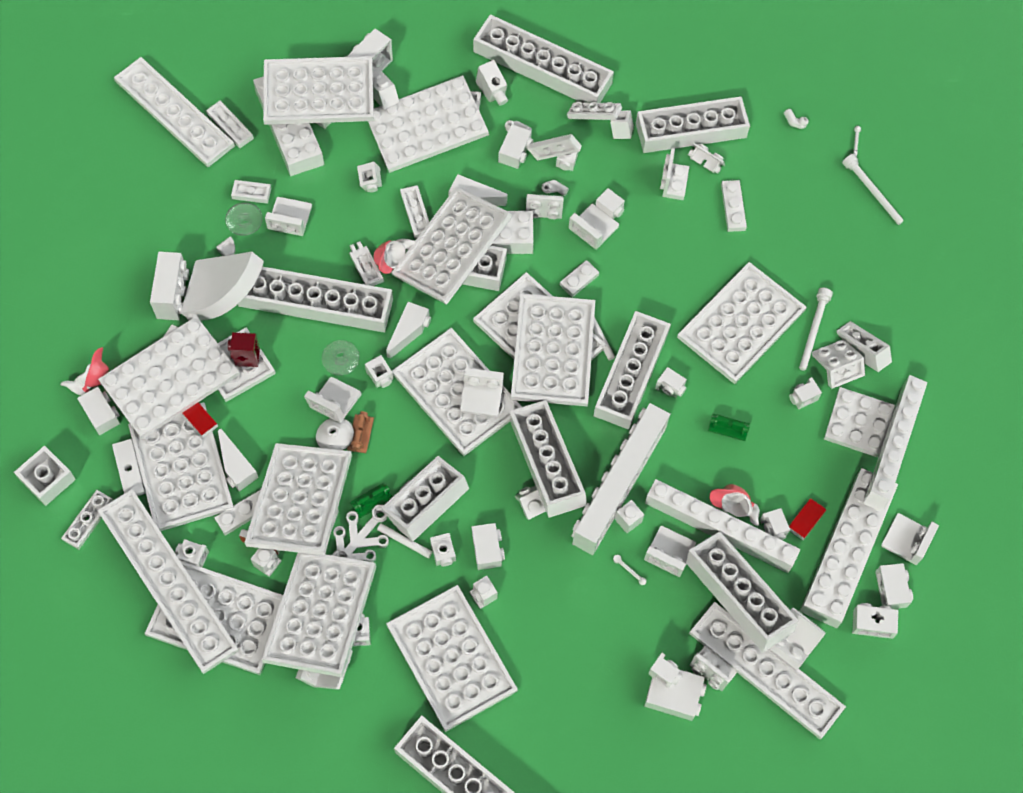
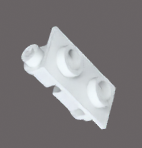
M693 143L695 150L691 149L688 153L690 159L700 165L705 159L704 167L712 173L716 172L718 174L722 169L720 165L725 166L724 158L717 153L711 154L708 152L709 149L701 143L699 145Z

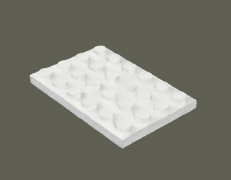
M372 56L264 60V125L374 121Z
M463 75L401 98L399 103L383 109L381 106L374 109V121H368L389 173L489 135V131Z
M456 187L391 273L394 277L447 305L512 218L510 212Z
M748 262L678 334L677 338L732 383L736 384L800 317L807 307Z
M527 272L473 318V322L513 359L515 358L520 294L552 296ZM594 333L591 361L606 347V344Z
M520 294L511 400L530 402L546 400L547 403L588 407L595 300Z
M196 316L98 380L139 437L143 439L239 376L240 373Z
M450 328L392 370L393 376L458 451L465 456L511 421L509 411L521 408L522 406L517 400H511V394L503 386L498 417L460 412L465 368L490 370L459 335Z
M200 403V405L207 411L205 403ZM182 414L143 439L139 437L131 424H128L152 519L160 531L217 515L234 508L213 431L202 438Z
M276 443L245 539V545L247 547L325 556L352 459V452Z
M297 553L262 656L263 663L343 677L375 574L376 563L327 554L324 556Z
M180 560L239 650L224 660L223 663L261 675L265 665L262 661V656L283 595ZM157 605L145 635L187 650L160 606Z
M458 585L386 623L445 732L518 692L516 685Z

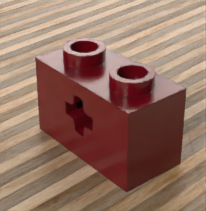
M232 332V338L228 340V351H230V357L234 360L235 366L258 367L260 347L256 333Z

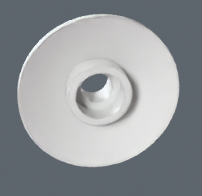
M330 418L324 421L316 432L318 446L325 449L344 450L351 444L354 438V429L346 419L339 423Z

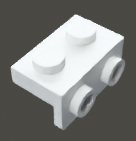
M536 486L531 488L525 487L519 490V494L515 495L516 500L520 502L526 519L529 520L546 511Z

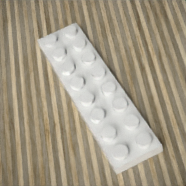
M142 57L114 77L118 85L205 166L210 167L235 147L234 142Z
M716 602L712 604L689 633L820 740L846 708L845 705L800 669L795 670L770 649L762 652L734 618Z

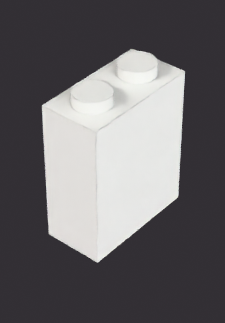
M680 670L679 673L683 676L676 686L672 683L669 688L652 677L644 707L690 721L694 719L695 715L699 716L702 705L698 703L699 698L704 696L707 684H703L705 677Z

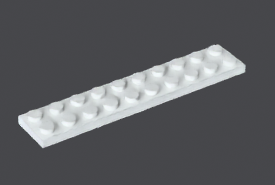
M131 489L99 509L98 512L202 673L205 674L238 652L237 646L134 490Z

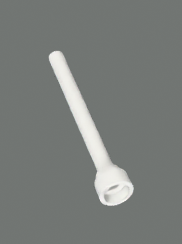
M854 154L846 157L842 164L847 169L853 170L898 225L902 224L904 220L858 166L857 157Z
M827 288L818 289L816 296L818 298V306L799 369L802 371L807 369L825 305L831 301L833 292Z

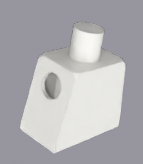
M492 60L479 66L476 83L489 102L496 100L499 106L507 103L508 99L505 95L507 83L496 62Z

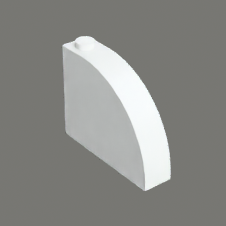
M253 252L196 260L180 313L187 317V320L197 316L202 321L219 317L230 311L251 290L261 272L264 261Z

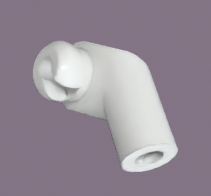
M791 109L784 112L790 126L798 129L806 128L808 124L806 117L796 118Z
M508 120L505 123L506 131H509L511 125L532 131L531 127L519 121Z
M556 180L547 181L542 184L544 193L558 192L565 196L569 191V188Z

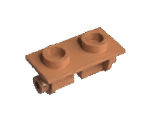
M361 411L360 414H355L352 426L354 438L347 448L348 451L367 453L374 417H368L367 412Z

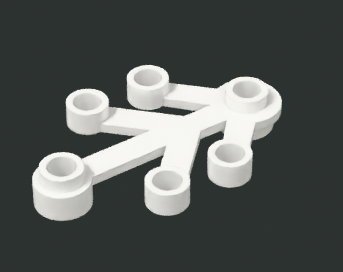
M376 505L373 508V517L359 533L357 531L358 514L354 511L349 512L346 515V519L349 523L350 543L345 548L343 539L346 535L345 529L342 526L335 527L333 533L336 538L337 550L332 556L374 562L376 560V553L373 550H367L365 553L353 552L356 548L379 546L380 548H386L389 545V539L386 535L366 538L379 522H384L388 518L381 509L384 505ZM382 512L384 516L379 518L377 514ZM352 515L356 516V519L353 521L349 520V517ZM342 530L343 534L337 535L336 532ZM386 539L385 544H380L379 541ZM368 554L374 555L372 559L366 558Z

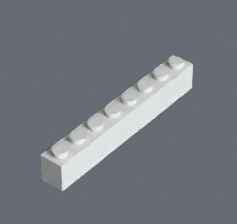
M909 375L901 388L863 504L881 512L891 498L928 383Z
M655 479L647 495L645 504L708 535L713 536L721 532L735 548L786 573H789L801 550Z

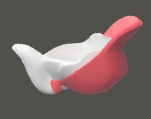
M398 239L396 241L389 240L379 245L374 252V261L379 270L384 274L391 273L404 257L406 249H410L415 241Z
M103 347L95 351L91 364L86 367V371L83 374L79 375L74 381H63L60 385L66 386L80 396L89 392L92 387L101 385L98 379L109 372V367L102 361Z
M729 484L723 489H714L710 492V501L715 507L721 508L724 512H729L736 517L749 516L752 524L759 525L760 509L757 504L751 501L750 496L742 487Z

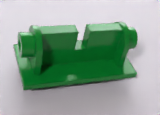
M713 413L708 431L746 441L750 424Z
M382 483L354 499L350 504L358 514V517L362 518L372 512L376 505L386 504L392 498L387 484Z

